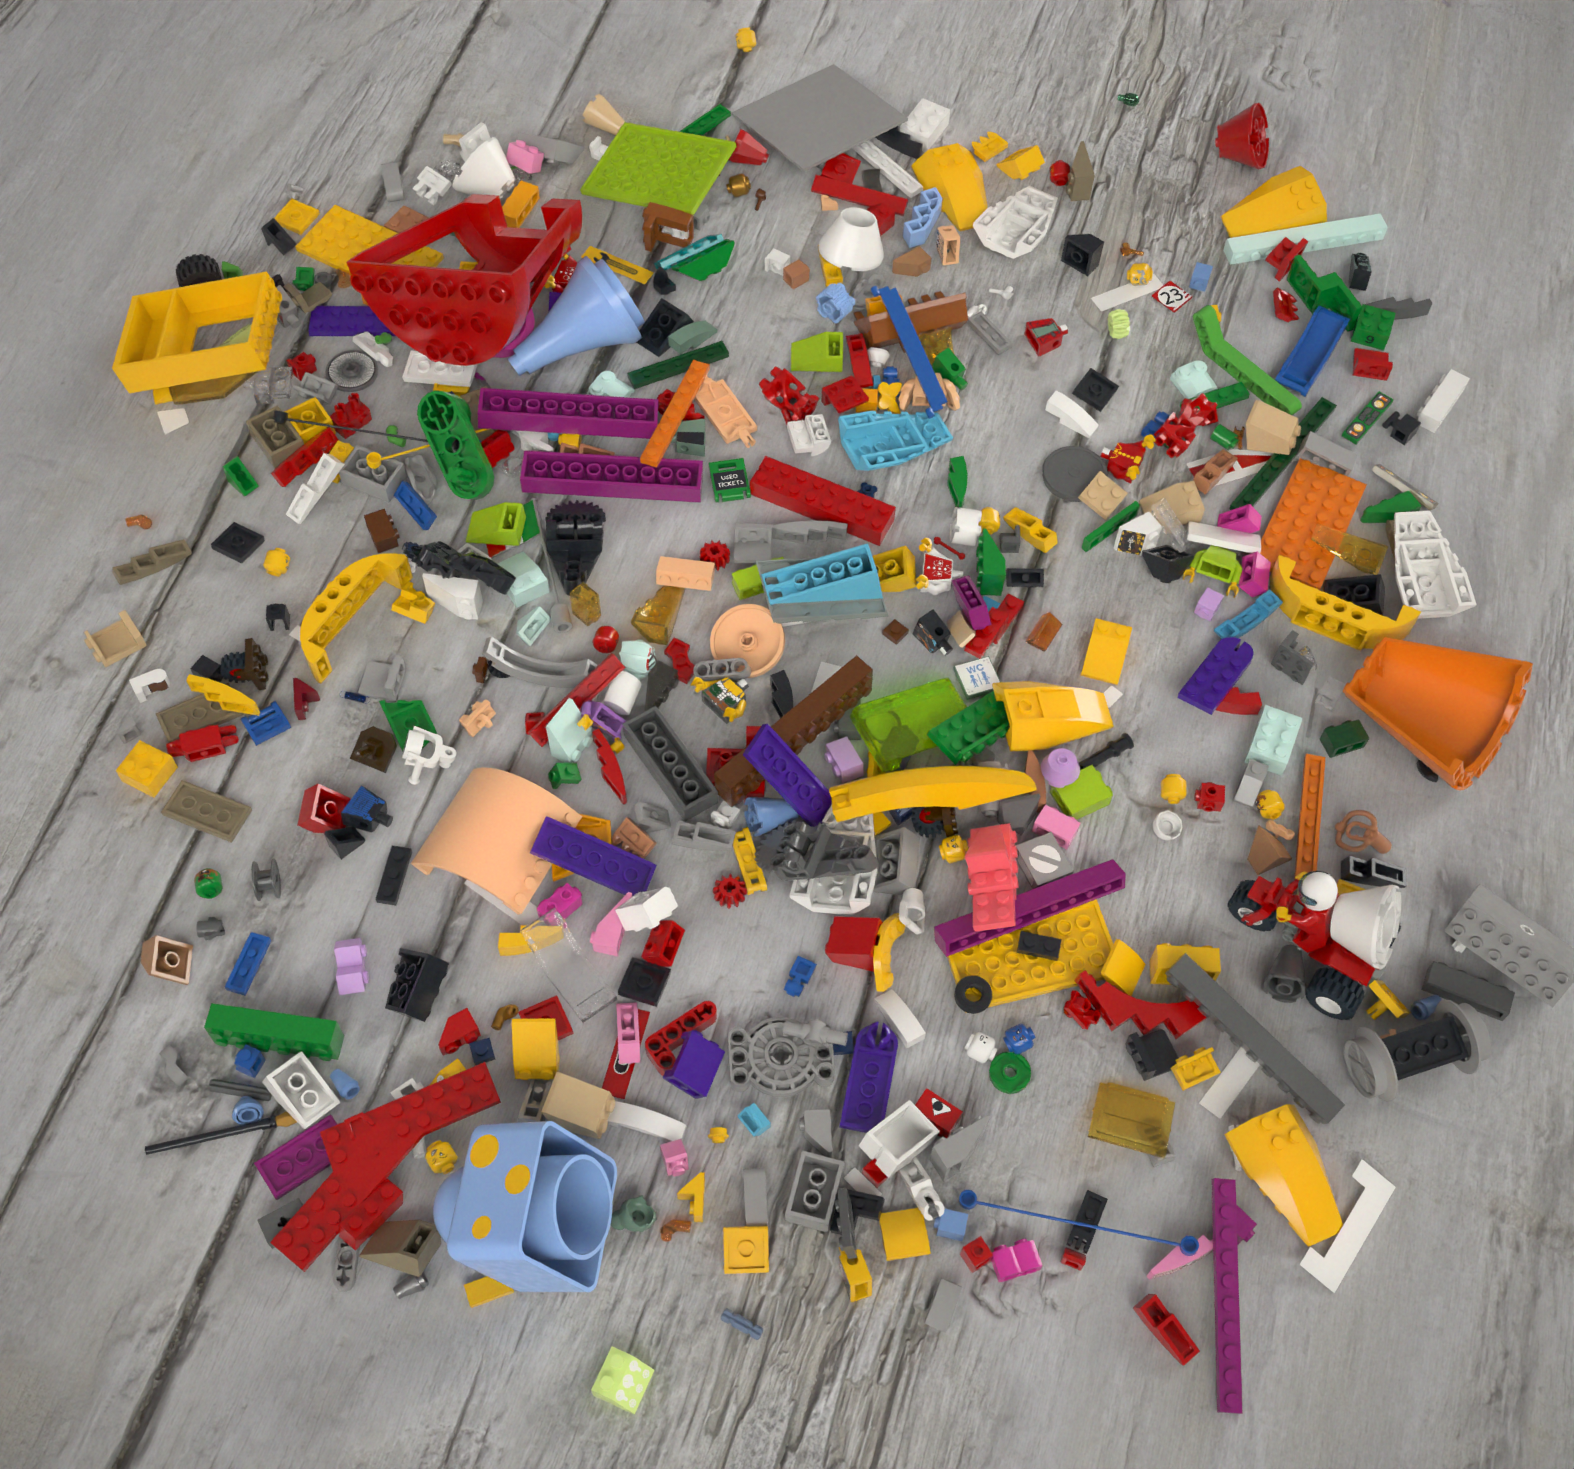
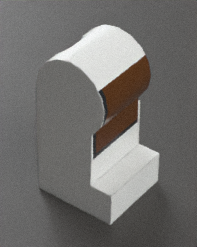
M155 669L129 680L140 703L147 701V695L166 690L170 686V680L163 669Z

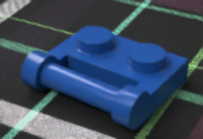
M276 701L260 710L259 716L251 715L240 719L256 746L291 728L290 723Z

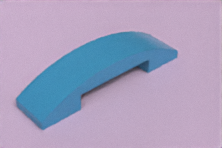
M1268 590L1257 598L1253 605L1232 620L1228 619L1216 627L1214 632L1221 639L1227 637L1240 638L1269 617L1283 601L1271 590Z

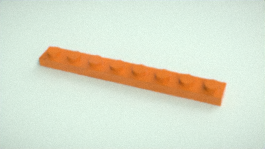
M696 360L692 361L643 451L640 463L658 467L710 370V364Z
M1306 754L1304 757L1294 880L1296 879L1295 876L1301 872H1307L1309 875L1317 872L1326 757Z

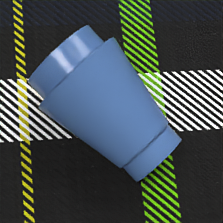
M1438 995L1416 1000L1411 1005V1013L1418 1020H1426L1435 1012L1437 1004L1442 1000Z
M336 1069L330 1074V1078L342 1098L349 1100L358 1094L360 1087L356 1080L340 1069Z

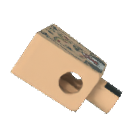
M953 225L938 227L936 247L942 265L959 263L960 235Z

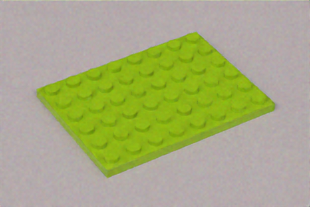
M624 122L580 191L582 195L647 207L650 202L694 215L737 146L734 141Z

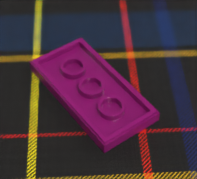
M331 1114L254 1163L276 1201L331 1166L320 1135V1131L337 1125Z

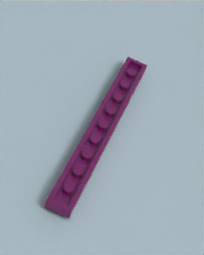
M1213 1178L1211 1179L1217 1412L1243 1414L1236 1180Z

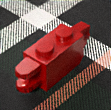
M217 724L208 725L197 730H188L185 733L179 734L180 739L166 744L167 753L172 757L185 756L186 760L190 762L226 754L225 747L239 742L236 735L228 736L235 734L237 729L234 725L219 727Z

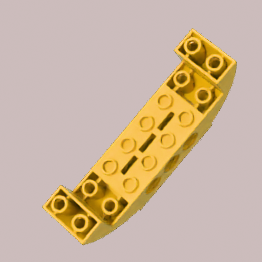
M1281 555L1278 556L1270 575L1271 591L1283 601L1279 608L1291 619V623L1359 651L1362 648L1374 649L1375 645L1380 643L1384 637L1403 640L1411 632L1421 614V611L1403 605L1396 619L1392 620L1389 617L1357 606L1352 602H1347L1317 588L1290 579L1296 561Z

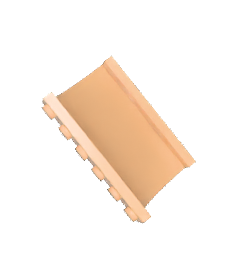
M475 768L411 864L425 875H429L433 868L436 867L461 876L490 892L503 901L504 905L520 915L553 864L530 854L545 817L548 816L575 828L582 816L558 797L529 780L499 769Z

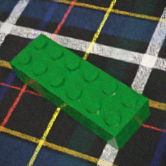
M211 1003L204 1025L209 1036L219 1046L235 1045L237 1048L243 1049L245 1045H248L261 1052H269L271 1050L277 1051L281 1055L298 1054L302 1051L307 1058L313 1056L323 1061L338 1060L344 1040V1034L338 1022L334 1020Z

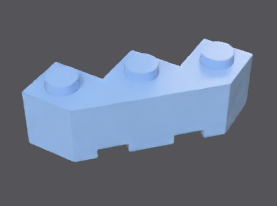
M936 187L921 191L920 205L912 208L911 221L904 222L903 238L909 248L925 244L941 213L943 198Z

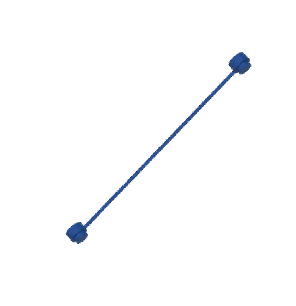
M964 1190L959 1196L961 1207L967 1210L973 1209L976 1204L1161 1242L1180 1246L1181 1252L1186 1256L1195 1255L1199 1248V1242L1193 1236H1185L1181 1243L977 1201V1196L972 1190Z

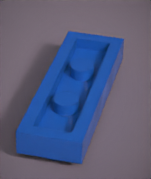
M402 481L394 494L395 498L423 530H429L437 515L408 482Z
M253 932L250 933L225 985L227 991L246 996L271 943L270 937Z

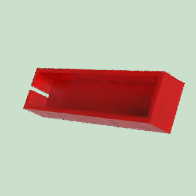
M768 456L764 457L759 469L756 470L750 480L751 495L815 521L848 524V534L878 546L881 545L895 520V506Z

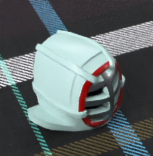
M640 639L622 642L619 655L621 663L626 667L624 669L625 672L634 675L638 680L653 673L657 664L654 647Z

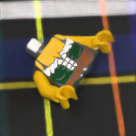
M699 677L693 679L691 686H696L694 690L697 693L702 690V702L726 724L743 716L746 707V694L744 691L749 687L744 679H740L736 683L727 677L722 680L703 681Z

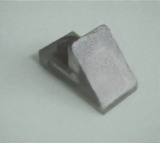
M880 169L862 170L861 177L864 187L882 192Z

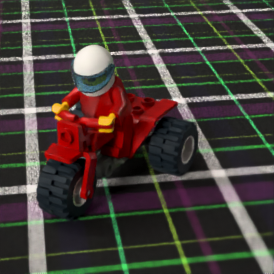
M1322 871L1301 872L1295 876L1296 879L1288 884L1286 888L1282 885V879L1279 877L1274 882L1268 881L1261 876H1258L1256 881H1241L1227 904L1234 918L1247 927L1263 932L1273 930L1278 921L1284 922L1286 924L1282 930V938L1284 940L1297 944V949H1303L1309 953L1308 956L1311 959L1332 967L1319 968L1315 972L1306 989V999L1315 1009L1331 1018L1338 1020L1352 1019L1365 996V992L1360 984L1367 986L1374 980H1378L1386 966L1381 970L1372 967L1331 938V918L1335 903L1339 897L1337 884L1332 876ZM1298 888L1299 895H1292L1293 892ZM1392 938L1389 948H1391L1396 938Z

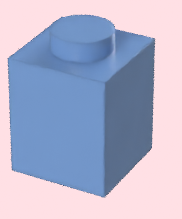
M1197 262L1189 288L1205 292L1213 266Z
M945 1209L943 1215L935 1218L934 1228H938L936 1236L963 1241L968 1214Z

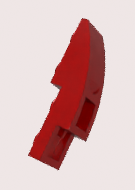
M863 334L846 336L853 377L861 388L873 386Z

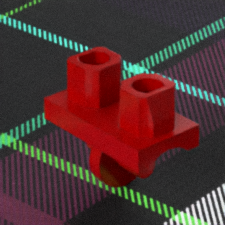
M1072 990L1070 1000L1065 1002L1064 1013L1067 1017L1074 1018L1082 1029L1088 1030L1090 1024L1098 1023L1101 1013L1091 1007V1002L1088 998L1082 997L1078 991Z

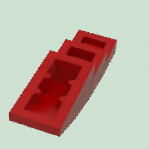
M330 427L325 428L271 472L272 476L281 487H286L297 475H302L312 464H317L323 453L327 454L339 439Z
M598 728L592 732L593 742L598 747L596 750L597 758L603 765L601 767L602 778L623 805L627 803L625 785L617 758L610 744Z

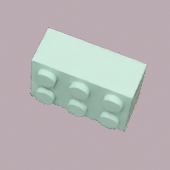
M1265 705L1244 762L1248 763L1250 759L1268 765L1267 771L1282 776L1288 764L1303 718Z

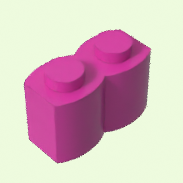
M1025 1238L1014 1242L1015 1246L1006 1247V1245H1000L993 1249L991 1262L998 1282L1008 1281L1041 1270L1043 1265L1034 1240L1027 1241Z

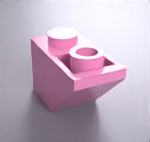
M681 1139L660 1145L661 1155L668 1176H680L686 1170H689L688 1156Z

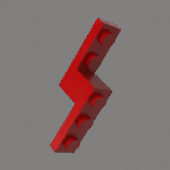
M1008 593L997 609L992 607L988 612L991 625L986 626L984 629L976 630V635L965 645L964 651L981 659L991 643L997 645L1023 607L1024 601Z

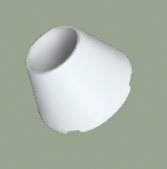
M850 207L844 209L819 241L818 248L822 257L839 268L846 266L852 268L851 271H868L877 268L884 258L877 219L871 212L862 208Z
M1397 885L1341 894L1335 903L1332 913L1331 938L1372 967L1380 970L1388 963L1393 949L1389 948L1392 938H1397L1402 900L1401 892L1396 891V889H1399Z

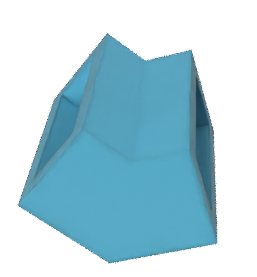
M755 1103L745 1107L737 1116L754 1137L761 1135L771 1127L770 1121Z

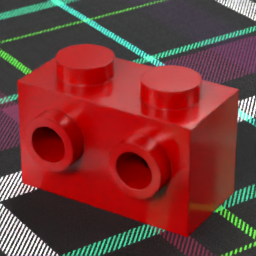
M660 920V924L651 929L641 957L647 962L656 965L672 967L685 929L673 920Z

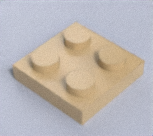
M1100 471L1078 498L1106 520L1128 493Z

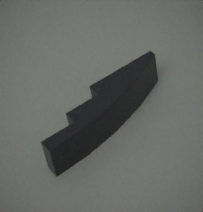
M898 126L875 137L904 155L915 159L922 156L923 144L910 140V135L898 131Z

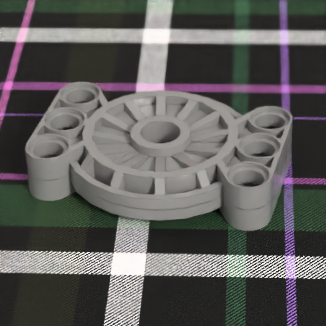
M777 1017L767 1019L756 1025L748 1034L743 1028L734 1027L728 1033L731 1088L741 1093L746 1091L751 1084L763 1094L772 1097H789L804 1091L814 1080L821 1087H829L834 1081L835 1074L833 1043L827 1042V1044H823L821 1047H812L805 1044L801 1037L783 1034L785 1021L802 1024L791 1018ZM734 1037H741L743 1040L741 1042H734L732 1039ZM826 1052L828 1056L823 1058L818 1053ZM784 1053L788 1056V1059L784 1061V1065H780V1061L776 1060L774 1055ZM739 1056L742 1057L744 1060L738 1063L735 1062L733 1059ZM821 1072H828L830 1076L823 1078L819 1074ZM743 1077L745 1081L737 1083L735 1078Z

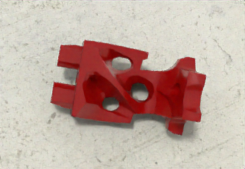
M775 366L770 372L774 379L769 382L764 378L759 382L765 399L781 410L786 408L792 411L793 421L805 420V416L812 415L820 400L818 396L809 395L807 392L804 395L800 394L806 387L785 368L782 370ZM790 384H795L797 389L790 388ZM779 396L783 397V402L781 403L777 401ZM792 398L797 400L794 405L790 403Z
M1203 393L1192 400L1185 398L1181 403V410L1176 417V414L1173 412L1153 434L1155 436L1154 443L1158 446L1164 445L1168 449L1166 454L1170 458L1179 457L1188 449V446L1196 437L1194 433L1195 427L1207 425L1210 422L1207 419V415L1218 404L1208 401Z

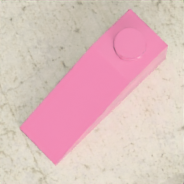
M628 892L597 925L596 932H592L590 943L593 944L595 952L618 956L625 929L615 909L632 897V893Z
M637 1002L616 1004L619 1064L640 1063Z

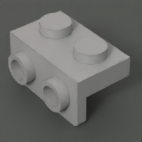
M305 372L300 386L295 385L294 389L299 392V396L306 399L308 397H316L320 404L323 405L324 402L331 404L338 385Z

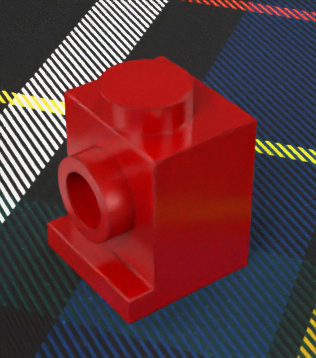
M302 352L292 360H286L290 372L300 381H302L305 372L312 374L317 371L316 359L311 353L307 355L305 352Z

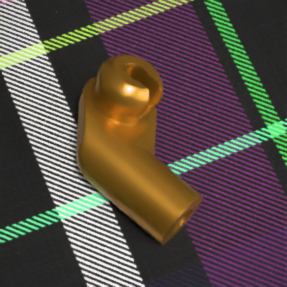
M509 1004L499 1008L491 1027L495 1030H501L504 1021L518 1014V1007L514 1004Z

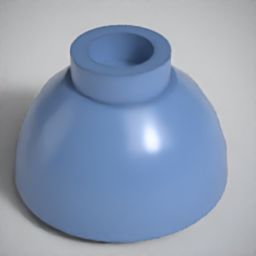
M243 1096L234 1106L232 1118L237 1124H248L259 1121L264 1111L262 1105L250 1096Z

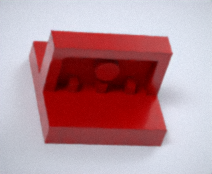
M1285 237L1272 250L1265 261L1278 269L1275 279L1280 282L1290 271L1294 257L1302 255L1309 241L1302 238L1298 244H1295Z

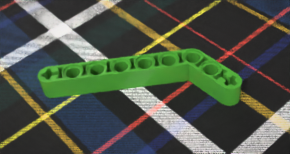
M1206 305L1193 314V321L1201 347L1207 357L1238 382H1242L1249 391L1264 403L1290 415H1294L1302 408V404L1296 396L1224 340L1216 311L1211 305Z

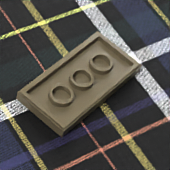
M203 693L156 713L168 743L180 739L179 734L185 733L188 730H197L208 725H221L244 715L239 712L222 710L219 702L206 700Z
M181 780L161 813L163 816L232 843L252 809L247 805Z

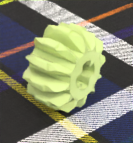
M1116 309L1108 315L1107 325L1112 338L1121 339L1129 335L1130 322L1125 309Z

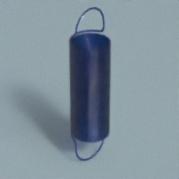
M346 691L342 698L365 703V697L368 696Z

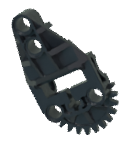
M570 500L568 504L562 502V506L555 505V509L551 508L550 512H547V517H545L547 552L564 592L569 596H577L582 592L602 552L603 522H606V517L603 509H599V505L593 506V502L586 504V501L579 503V500H576L575 503H572ZM575 529H577L578 540H574Z
M441 541L424 546L406 542L402 546L403 553L407 555L406 557L412 559L411 561L418 564V567L423 568L427 572L436 568L441 572L443 579L460 578L462 574H466L469 577L476 576L486 583V586L492 587L504 595L508 593L516 580L513 574L493 560L476 555L474 552L462 555Z

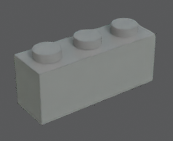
M1311 431L1303 439L1297 454L1303 460H1308L1313 464L1329 468L1345 476H1348L1353 470L1357 455Z

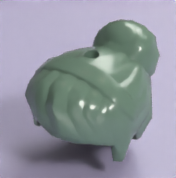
M643 1195L630 1198L623 1202L619 1210L612 1213L611 1226L617 1230L625 1228L641 1233L651 1228L657 1220L656 1212L650 1205L646 1204Z

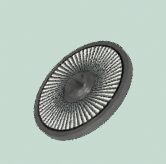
M348 350L335 355L328 362L325 371L328 381L338 385L337 390L356 392L369 387L375 381L378 375V365L376 360L366 352Z

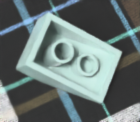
M524 551L497 563L516 577L507 593L516 608L549 593L547 578L539 566Z
M570 698L546 726L551 756L563 763L578 761L585 747H589L593 741L591 727L585 731L582 725L580 727L577 725L581 719V712Z

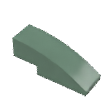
M706 320L691 323L668 336L669 346L681 355L689 348L692 350L697 348L717 333V329Z

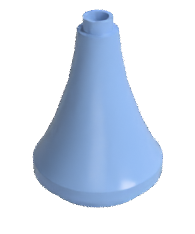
M585 256L577 262L575 271L566 288L546 317L513 350L515 354L509 357L508 361L518 375L521 376L527 371L531 374L548 364L581 352L604 346L634 344L642 338L638 327L644 324L645 321L632 298L606 262L600 259L593 264Z

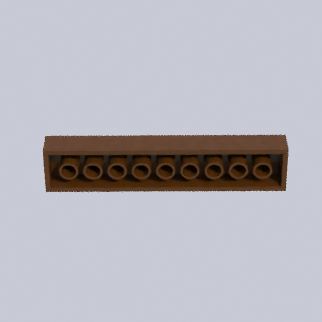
M856 655L774 723L771 728L798 755L805 745L811 744L818 734L827 731L831 723L841 719L849 708H854L862 697H867L871 693L873 669ZM747 747L714 773L715 788L718 791V795L731 807L735 804H740L748 793L757 790L760 783L765 780L743 756Z

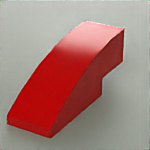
M1234 687L1216 710L1230 714L1258 715L1262 702L1259 692L1240 694L1239 688Z
M1156 1294L1146 1295L1133 1307L1152 1334L1181 1365L1187 1364L1200 1352L1175 1315L1168 1312Z

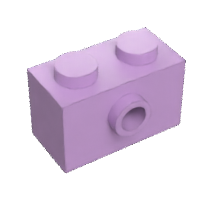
M847 736L826 744V753H824L826 762L828 764L831 763L835 777H839L842 784L864 776L863 762Z

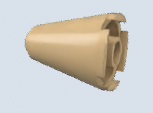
M597 94L594 96L597 99L594 102L591 100L586 106L583 113L585 119L582 120L591 126L616 136L625 121L604 96Z

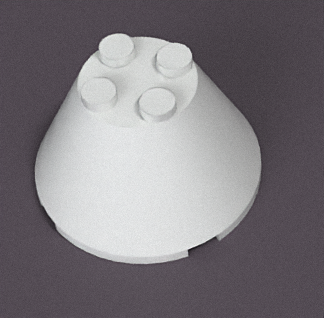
M492 137L491 142L485 141L466 160L461 167L463 172L459 177H455L452 187L456 191L469 195H499L501 202L504 199L503 195L507 191H512L515 187V177L499 141Z

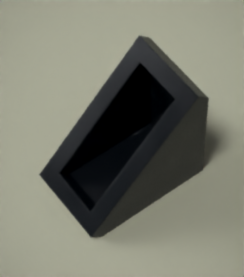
M353 827L328 830L324 833L329 847L341 860L366 841L356 828Z

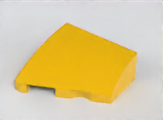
M408 581L401 589L400 596L392 604L391 610L425 624L432 614L435 602L427 598L422 591L417 592L413 588V583Z

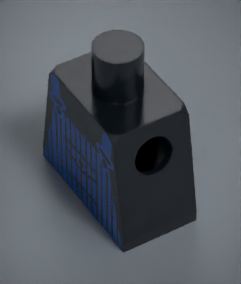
M363 786L358 789L341 812L343 825L367 832H374L379 824L389 827L393 821V816L387 814L386 801Z

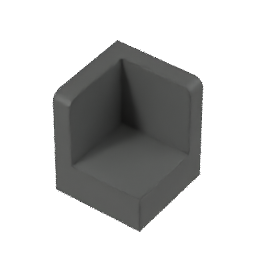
M1015 525L1014 533H1000L1001 553H1019L1021 543L1019 525Z

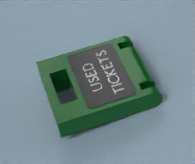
M744 458L708 463L715 503L719 502V494H721L722 502L744 499L743 491H746L747 498H751ZM735 467L734 469H727V470H720V471H719V469H722V468Z

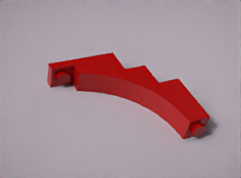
M1086 970L1080 973L1074 980L1093 1007L1101 1013V1018L1111 1032L1132 1019L1143 1036L1164 1023L1176 1040L1210 1017L1204 1016L1198 1010L1199 1006L1194 1001L1153 1003L1127 995L1108 982L1098 987L1095 978L1088 974Z

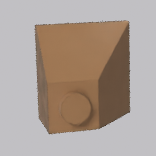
M155 935L143 942L140 962L150 976L188 985L193 946Z

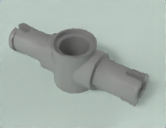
M809 1020L808 1023L803 1025L785 1021L783 1026V1034L801 1037L805 1044L812 1047H821L823 1044H827V1042L846 1046L848 1033L830 1030L824 1022L819 1020Z

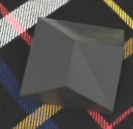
M1040 794L1001 800L996 818L997 822L1000 825L1010 823L1012 831H1016L1017 834L1022 836L1036 815L1041 798Z

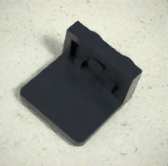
M1163 1029L1139 1037L1137 1032L1130 1034L1125 1043L1127 1052L1132 1056L1136 1069L1144 1081L1172 1071L1171 1067L1177 1064L1175 1060L1179 1057Z

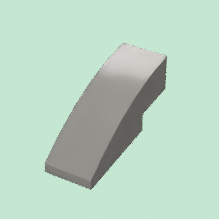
M677 821L672 845L699 850L730 851L736 831L697 822L694 825Z

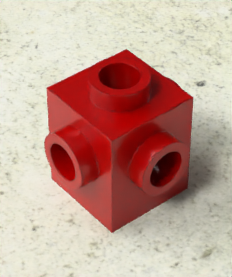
M1212 782L1201 783L1199 790L1196 789L1194 801H1197V809H1202L1206 812H1221L1225 803V785H1217Z

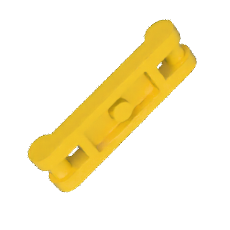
M742 828L741 831L736 832L732 846L743 881L745 882L747 895L754 894L755 891L759 890L761 892L767 891V884L762 869L758 867L755 861L756 850L749 828ZM757 878L758 882L752 884L751 880Z

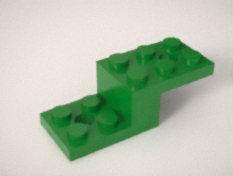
M1301 255L1295 256L1287 281L1312 315L1318 306L1330 309L1349 318L1350 321L1345 330L1347 332L1352 331L1362 309L1361 303L1354 297L1351 290L1347 288L1336 272L1317 277L1316 273L1313 272Z

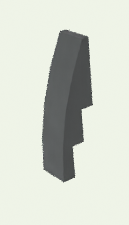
M1390 297L1365 305L1395 312L1394 320L1428 315L1433 303L1430 298L1414 302L1412 298L1396 301L1394 297Z

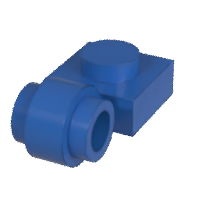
M894 366L883 368L882 382H886L888 385L896 382L900 383V379H894L897 378V368H894Z
M1159 411L1154 421L1150 420L1144 427L1141 435L1143 437L1149 434L1153 435L1170 415Z
M800 956L797 957L789 972V976L793 980L788 979L784 987L788 995L793 997L801 995L804 988L801 982L809 983L817 964Z

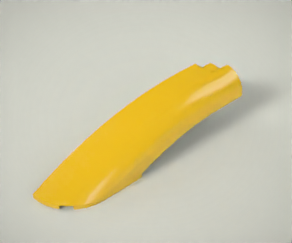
M938 766L880 774L830 787L829 793L832 798L833 814L836 821L840 822L876 812L911 807H958L961 810L1036 791L1037 788L1030 776L1017 770L980 766Z

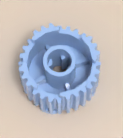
M840 282L830 284L816 296L817 303L819 304V307H817L819 314L824 318L831 319L835 324L850 313L855 305V299L849 296L845 286Z

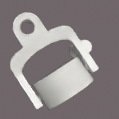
M414 726L413 731L409 730L402 753V758L406 759L405 765L414 766L412 775L408 778V781L414 785L420 782L419 776L423 767L434 768L439 761L441 767L449 768L456 757V750L454 748L442 745L443 741L440 735ZM424 740L431 741L434 745V754L430 759L420 756Z

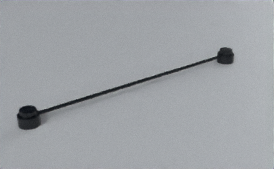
M274 411L273 413L274 423L277 424L293 421L428 442L427 439L288 418V413L282 411ZM458 439L452 443L453 450L458 451L460 447Z

